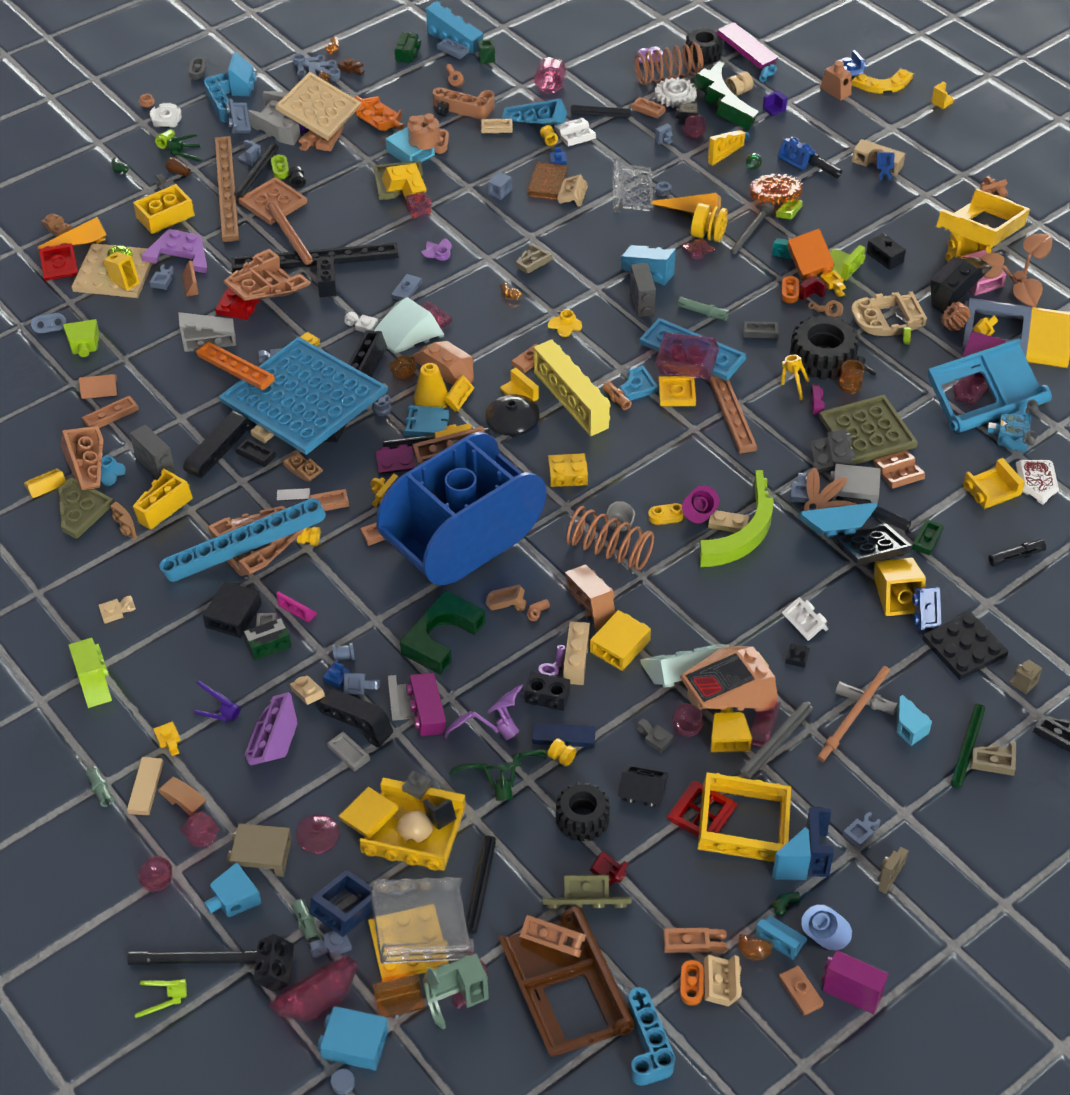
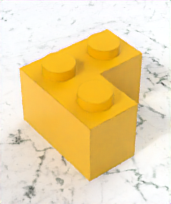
M416 163L386 167L382 181L387 192L402 190L407 203L422 201L427 189Z

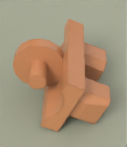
M987 176L983 179V183L980 184V190L1005 198L1008 194L1005 188L1008 182L1006 179L996 182V179L992 180L990 176Z

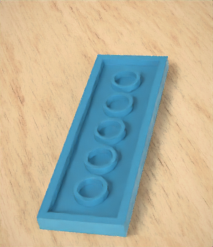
M658 318L639 339L640 344L726 381L730 379L747 359L746 354L661 318Z

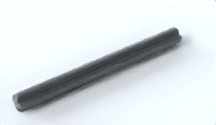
M803 702L741 769L740 774L744 779H750L812 712L813 707L810 702Z

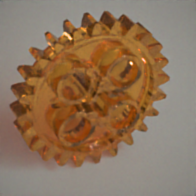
M780 173L778 175L772 174V176L766 175V177L760 176V179L756 178L750 184V195L755 200H760V202L765 201L772 204L775 202L781 204V202L787 203V201L792 202L793 199H797V196H801L802 193L801 180H797V177L793 178L792 175L787 177V174L783 176Z

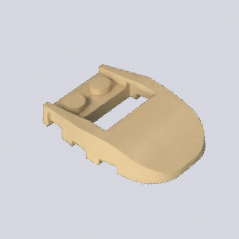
M912 291L908 295L902 296L899 292L891 293L890 296H883L882 293L875 294V298H861L852 305V315L857 324L867 333L876 336L904 334L905 327H911L912 331L925 326L927 317ZM899 305L907 323L900 326L899 324H894L889 327L880 309Z

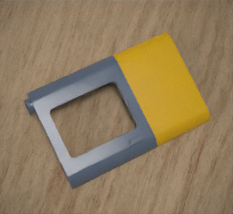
M969 298V301H965V305L971 311V317L968 319V323L965 324L962 352L965 350L973 329L975 313L1023 320L1020 346L1028 362L1068 368L1070 359V312ZM1003 339V340H1006L1005 343L1010 342V341H1013V340Z

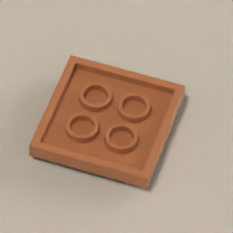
M276 177L245 194L242 198H238L239 204L269 225L276 222V219L269 210L270 203H277L284 216L307 204L305 196Z

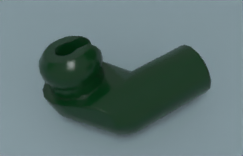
M116 157L112 158L111 162L114 172H128V165L119 162V159Z
M799 892L780 894L772 903L774 913L776 915L785 914V906L787 904L800 903Z

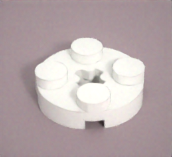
M172 103L160 104L159 108L155 109L154 107L150 111L151 121L155 127H176L182 117L180 108L178 109Z

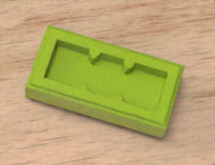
M787 199L777 210L776 217L792 219L802 207L803 201Z

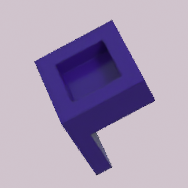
M779 90L765 95L763 110L771 116L787 109L788 97Z

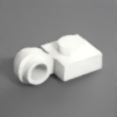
M348 312L344 317V322L348 326L355 325V330L363 333L365 331H374L378 325L377 318L362 314L359 319L355 312Z

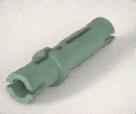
M682 296L678 300L680 302L678 307L705 314L709 318L715 317L726 321L729 316L726 315L729 314V310L717 308L713 304L707 305Z

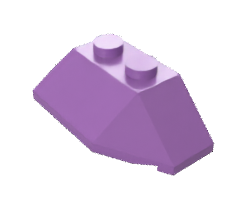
M289 692L273 696L270 700L271 704L265 708L259 717L244 754L250 765L286 757L298 724L292 697Z

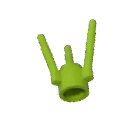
M186 979L140 981V985L167 986V996L172 997V1000L135 1014V1017L138 1018L173 1004H181V998H187Z

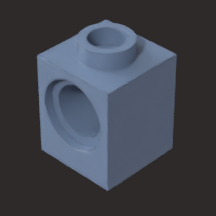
M498 172L488 181V194L500 200L512 190V177L504 173Z

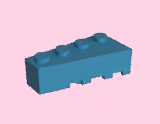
M435 1L426 8L427 34L440 40L448 38L468 47L469 53L472 54L478 50V40H484L483 33L470 23L466 24L460 16L453 15L451 10L447 7H442L439 1Z

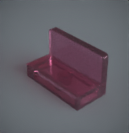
M776 702L774 710L757 712L751 730V744L762 747L772 737L779 717L780 702Z

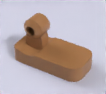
M515 585L491 591L487 596L486 605L490 610L514 605L517 611H524L527 603L523 599L525 590L521 585Z

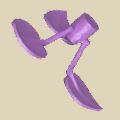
M517 686L504 694L487 711L488 714L495 710L499 711L501 718L496 721L497 726L476 712L470 711L454 720L448 727L444 737L447 739L450 731L462 725L468 719L476 717L491 727L496 733L500 732L506 741L509 740L519 730L513 723L506 707L515 705V697L518 692H523L524 686Z

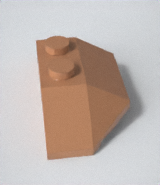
M448 341L434 342L421 348L411 356L412 360L422 366L427 363L436 364L442 378L452 385L462 375L470 383L474 382L473 357Z
M483 426L413 444L417 462L422 464L470 434L485 432Z

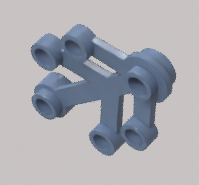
M299 53L293 56L292 64L298 67L297 75L299 79H303L306 76L303 66L308 67L309 72L316 75L315 71L329 76V79L333 82L339 81L341 77L335 60L325 62L323 55L306 58L304 54Z

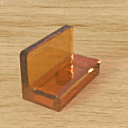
M418 974L373 984L379 1016L390 1018L425 1008Z

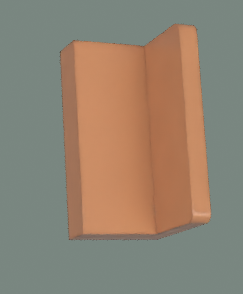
M117 375L79 378L81 398L116 396Z

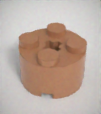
M428 113L409 118L408 141L412 147L415 145L418 146V149L427 150L434 148L436 143L440 142L439 122L434 118L433 114Z

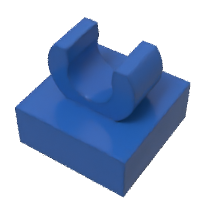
M555 147V152H550L551 167L567 166L566 152H561V147Z
M335 662L324 674L323 682L341 689L344 685V673H351V670L344 668L343 664Z

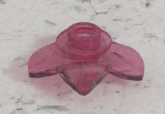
M696 239L693 243L685 242L682 244L683 249L689 251L690 257L693 259H701L705 253L715 251V247L707 246V241L703 239Z

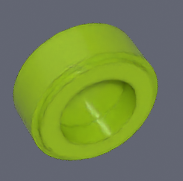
M905 327L903 344L910 345L911 327Z

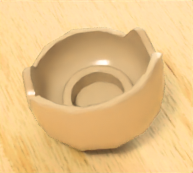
M410 811L405 813L399 820L397 831L406 841L411 838L416 842H421L431 834L433 825L423 812Z

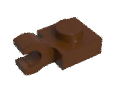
M349 57L338 64L339 70L347 73L355 72L361 75L365 72L361 69L364 66L362 62Z

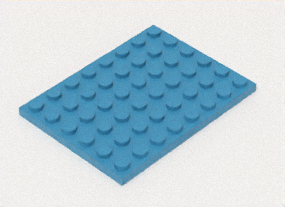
M297 337L258 366L274 375L275 381L262 391L240 380L218 397L223 404L236 412L246 415L252 422L307 455L388 392L386 385Z

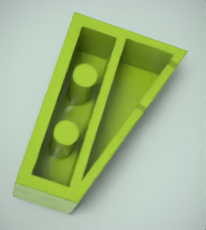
M93 638L69 644L88 708L112 701L105 676H109L99 644H94Z

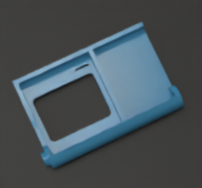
M1020 338L928 369L929 381L952 431L958 434L998 420L1002 414H1011L1023 408H1028L1027 403L1033 399L1037 401L1038 405L1051 401V391L1046 385L1039 386L1021 349ZM979 372L982 373L992 392L995 403L959 416L955 415L945 396L942 385Z

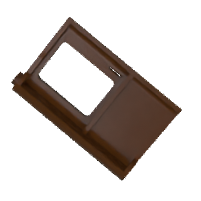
M580 907L567 909L562 913L559 921L553 922V924L586 935L585 941L581 943L580 950L582 951L580 957L520 937L521 933L509 937L498 936L550 1056H558L618 1035L625 1036L632 1032L635 1026L633 1017ZM568 937L566 945L571 947L574 938ZM584 976L606 1021L607 1028L567 1040L544 992V988Z

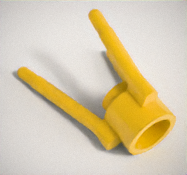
M789 355L785 358V361H782L781 385H784L786 369L789 373H794L800 400H803L798 375L799 369H801L806 382H809V378L802 364L801 357Z

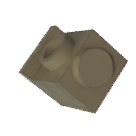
M1028 659L1023 665H1018L1014 671L1015 676L1010 680L1009 684L1027 694L1038 683L1042 667Z

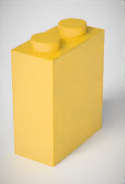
M618 610L591 638L590 653L623 671L650 642L651 628L633 619L629 614Z

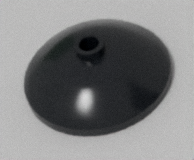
M519 394L501 396L494 400L486 410L488 426L493 431L507 436L521 435L530 431L536 426L540 417L538 405L532 399Z

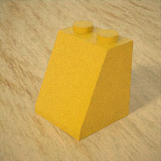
M913 558L875 561L874 580L885 616L914 614L915 606L912 603V594H915L914 588H924L926 583V577Z

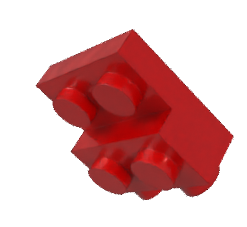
M63 243L53 247L46 246L39 249L45 281L77 276V263L72 243Z
M227 288L215 308V312L217 315L248 320L261 299L244 301L233 290Z

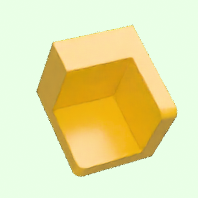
M945 82L934 87L931 103L942 109L951 105L954 100L945 91Z

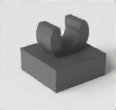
M412 771L403 784L402 790L421 800L431 787L432 779Z

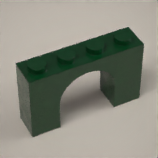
M446 590L441 596L437 597L432 607L424 612L423 617L413 624L412 629L407 635L402 636L400 640L401 655L441 675L452 662L451 649L432 640L428 636L429 633L441 625H454L475 635L486 623L485 610Z

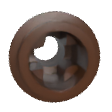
M171 157L166 163V169L171 173L186 177L190 174L191 169L177 158Z

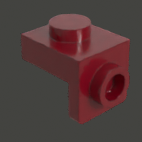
M812 276L800 284L799 298L805 300L814 293L821 298L824 297L826 283L816 276Z
M602 851L589 871L594 875H609V886H611L615 882L620 883L627 874L625 869L628 863L624 861L619 864Z

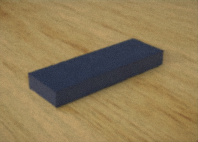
M534 723L532 744L551 745L559 738L565 742L566 746L594 748L596 726Z

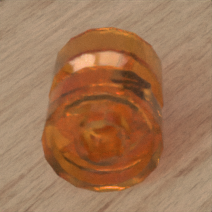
M847 360L842 364L839 388L845 393L852 394L861 390L865 367L861 362Z

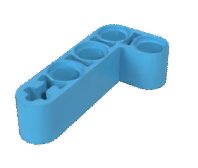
M223 73L204 79L206 96L220 121L228 122L229 114H226L225 106L229 101L226 94L231 93L229 74Z
M634 988L629 993L628 1009L633 1017L635 1028L646 1053L632 1060L631 1079L636 1085L643 1086L670 1077L674 1071L675 1055L649 993L644 988ZM648 1020L652 1023L644 1024L642 1021ZM651 1041H658L660 1044L654 1045ZM665 1061L669 1064L664 1066L659 1064V1062ZM643 1068L647 1071L644 1073H640L637 1071V1069Z

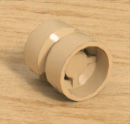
M744 71L736 76L727 78L725 85L735 96H738L753 88V79L747 71Z

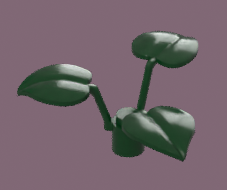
M531 750L511 755L513 762L503 764H491L488 766L485 763L462 764L452 768L449 774L451 776L465 768L484 770L492 790H495L496 801L513 799L512 787H514L515 769L517 766H522V763L517 762V760L525 756H539L547 759V752L545 750ZM511 769L509 781L508 778H505L504 771L508 772ZM489 770H500L501 779H496V784Z

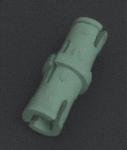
M92 767L94 774H92L89 768L86 771V776L92 784L91 789L97 795L100 805L107 807L105 799L111 805L114 799L108 790L107 781L102 778L98 767Z
M296 900L291 906L298 919L297 925L302 929L307 943L319 940L320 934L314 924L315 918L309 914L305 900Z

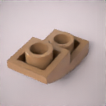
M49 214L45 219L41 220L43 226L56 237L73 229L71 225L64 223L61 216L56 214Z
M298 451L283 461V465L288 470L308 482L323 472L311 459L306 460Z
M118 502L111 505L112 517L120 524L121 533L134 540L137 539L130 514Z
M172 777L158 789V792L172 805L177 803L189 816L194 814L206 802V799L200 793L175 777Z

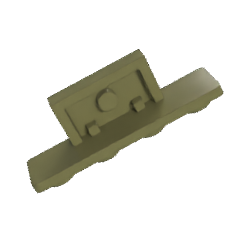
M564 875V897L542 898V905H547L549 909L560 908V905H569V908H583L582 904H591L592 908H604L605 904H614L615 908H625L627 904H632V898L609 897V875Z

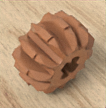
M959 301L953 302L951 306H948L943 311L941 323L952 332L959 331L961 327L964 328V325L968 323L971 311Z

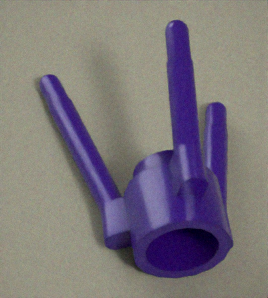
M197 681L200 687L221 701L222 704L219 708L221 715L194 710L195 714L219 719L225 723L228 719L231 721L237 719L241 711L240 706L231 702L220 692H215L201 681Z

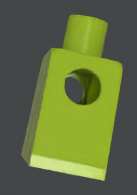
M96 319L63 324L72 354L87 357L89 352L97 350L100 333Z

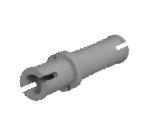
M840 681L835 693L858 702L865 691ZM873 694L866 703L873 710L878 709L893 716L898 707V703L886 700L879 694Z

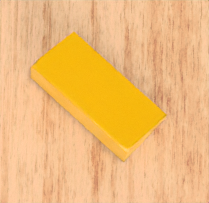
M56 468L24 482V485L30 495L36 498L59 488L66 482L63 472Z

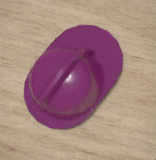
M703 485L695 488L682 503V511L686 519L696 524L706 521L719 506L718 494L710 486Z

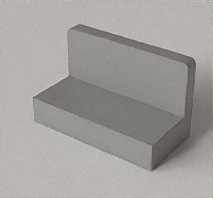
M396 675L388 676L392 721L413 719L415 714L410 711L411 697L406 694V684L397 685Z

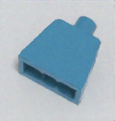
M235 863L210 884L213 897L204 902V906L209 914L221 908L227 917H231L261 904V899L257 888L240 865Z

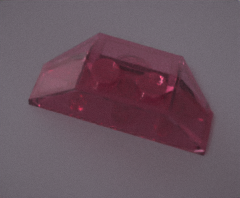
M345 955L340 960L328 963L282 991L268 1005L278 1016L306 1022L316 1019L322 1012L338 1005L341 1000L347 997L358 967L357 962L348 955Z

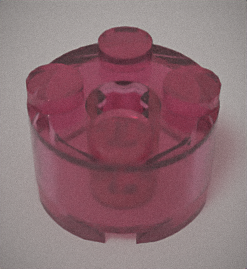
M553 57L543 58L534 74L535 85L544 93L552 94L557 92V90L562 88L566 78L565 63Z

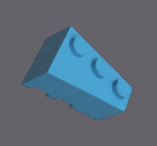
M630 245L621 256V269L631 273L632 264L648 263L653 281L666 285L674 275L676 248L665 250L662 247L652 249L649 246Z

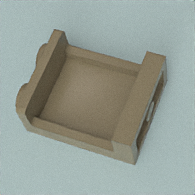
M238 824L237 832H233L232 835L233 848L228 852L227 863L231 867L238 863L244 867L274 869L275 876L284 877L292 842L290 828Z

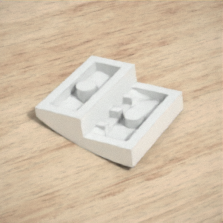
M583 118L554 125L558 136L567 146L596 139V133L589 128V123Z

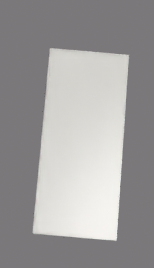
M310 488L277 490V500L309 499Z

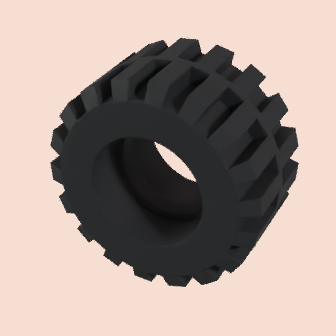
M698 28L688 33L686 44L689 49L693 42L699 44L703 54L704 65L717 62L722 56L723 39L716 34V30ZM694 45L693 60L694 63H698L697 50ZM685 47V56L688 58L687 49Z
M577 782L575 786L570 784L568 789L564 788L561 791V795H558L556 802V824H558L560 832L563 831V835L566 837L570 835L572 840L580 839V842H585V839H589V841L594 840V836L600 837L602 832L606 831L607 825H609L610 803L608 795H605L603 789L598 790L597 785L590 786L588 782H585V784ZM585 808L591 810L592 813L588 815H579L574 813L573 811L576 809Z

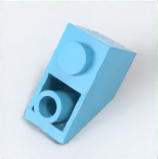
M902 695L899 698L897 707V733L912 746L929 734L932 721L912 701Z

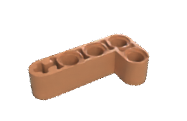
M435 88L433 90L434 107L437 108L440 101L449 103V111L481 120L486 119L495 107L494 93L490 90L481 92L478 97L445 88Z

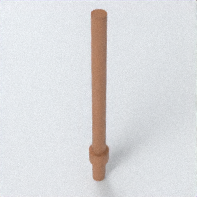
M887 666L882 667L833 736L826 740L824 743L825 747L817 756L818 760L824 762L831 751L836 750L839 740L890 672Z

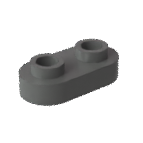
M195 57L190 62L189 75L194 80H200L205 75L206 60L203 57Z

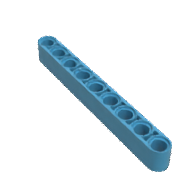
M308 499L166 557L160 562V570L169 581H178L320 523L325 519L326 513L318 499Z

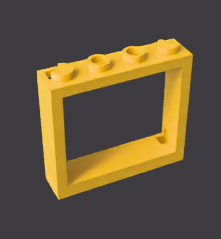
M707 772L703 783L697 849L774 862L776 853L789 841L791 786ZM710 790L780 802L778 843L707 832Z

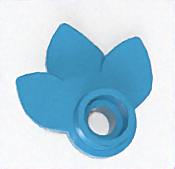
M107 455L102 457L100 480L104 486H111L116 482L117 476L125 474L126 469L123 464L117 463L112 456Z

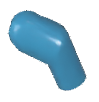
M773 64L764 67L761 70L759 80L765 82L767 77L775 74L777 67Z

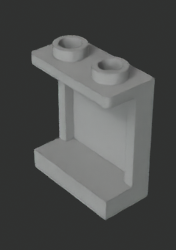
M836 464L835 471H831L830 482L842 477H846L847 482L843 489L832 498V501H836V497L840 496L868 499L871 503L877 502L878 504L881 468Z

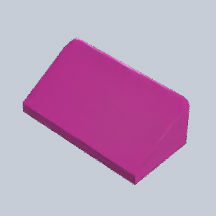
M278 591L276 593L278 606L302 620L310 622L317 615V612Z

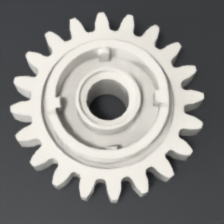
M671 77L669 80L666 78L665 82L660 81V84H657L655 87V98H657V102L661 101V105L666 104V107L679 108V103H692V101H695L697 88L694 87V84H690V81L686 82L685 78L680 80L679 77L677 79Z

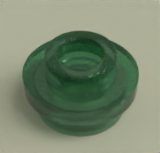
M753 153L746 158V165L750 169H757L762 164V159L758 154Z

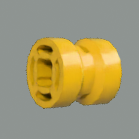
M320 527L305 528L297 537V543L305 544L307 542L310 545L317 546L321 534Z
M558 738L551 744L548 750V757L553 760H559L561 765L567 767L575 758L577 750L572 746H566L565 742Z

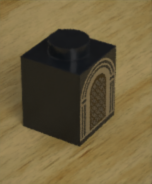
M679 103V109H676L675 117L678 119V125H697L698 103Z

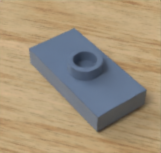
M448 38L437 44L438 50L458 59L469 53L468 47Z
M406 274L391 294L392 299L398 301L406 297L410 299L421 285L422 278Z

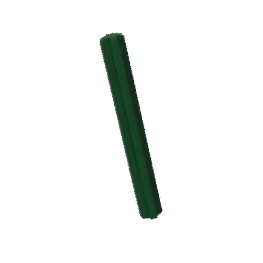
M979 703L975 704L951 779L950 784L952 787L961 788L986 709L984 705Z

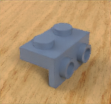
M229 99L225 110L226 114H229L228 127L231 128V133H250L247 103H233V99Z

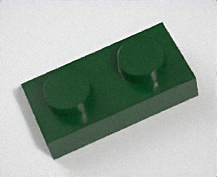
M926 519L912 544V549L930 556L943 532L944 525Z

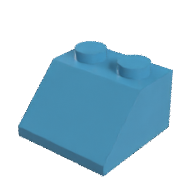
M233 53L228 68L232 96H250L251 90H254V81L257 78L256 72H254L253 66L239 54Z

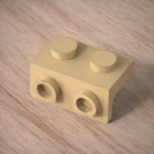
M711 955L704 958L706 1001L729 1007L740 998L742 987L740 986L741 966L739 965V956L734 955L729 960Z

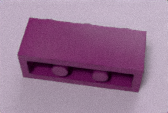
M434 673L410 675L409 683L406 684V694L411 697L410 711L415 714L413 719L415 729H418L420 737L444 734L446 719Z

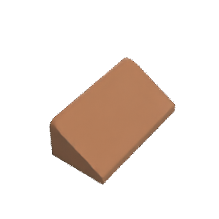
M191 260L182 273L185 296L198 295L194 266Z

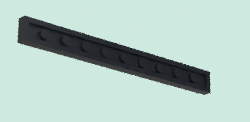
M397 242L308 250L313 261L308 265L304 264L296 251L276 253L280 257L281 269L317 266V260L334 259V264L399 258ZM255 255L231 257L232 273L236 270L240 271L246 262L250 263Z

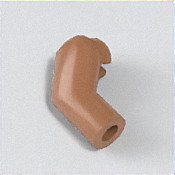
M544 599L531 604L527 612L528 619L537 621L541 611L550 608L549 601Z

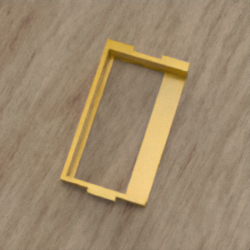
M975 189L971 203L955 213L944 209L940 210L936 227H945V230L949 229L952 233L993 248L1025 226L1030 209L998 195H992ZM984 211L1008 221L994 229L971 219Z

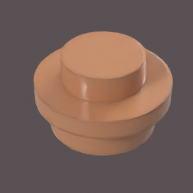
M150 94L140 96L139 104L142 107L149 108L155 103L154 98Z

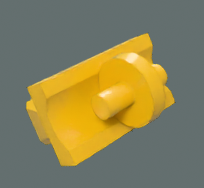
M393 473L385 484V479L382 477L380 479L373 478L370 482L371 492L376 493V499L372 502L373 506L377 507L381 503L387 490L397 480L398 476Z

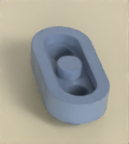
M60 313L36 316L31 321V327L37 333L60 331L64 329L63 324H67L66 318ZM56 319L61 320L60 325L55 324ZM39 322L44 323L42 328L38 327Z

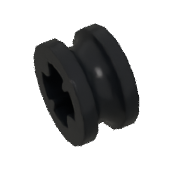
M440 101L436 112L438 115L446 116L449 111V103Z

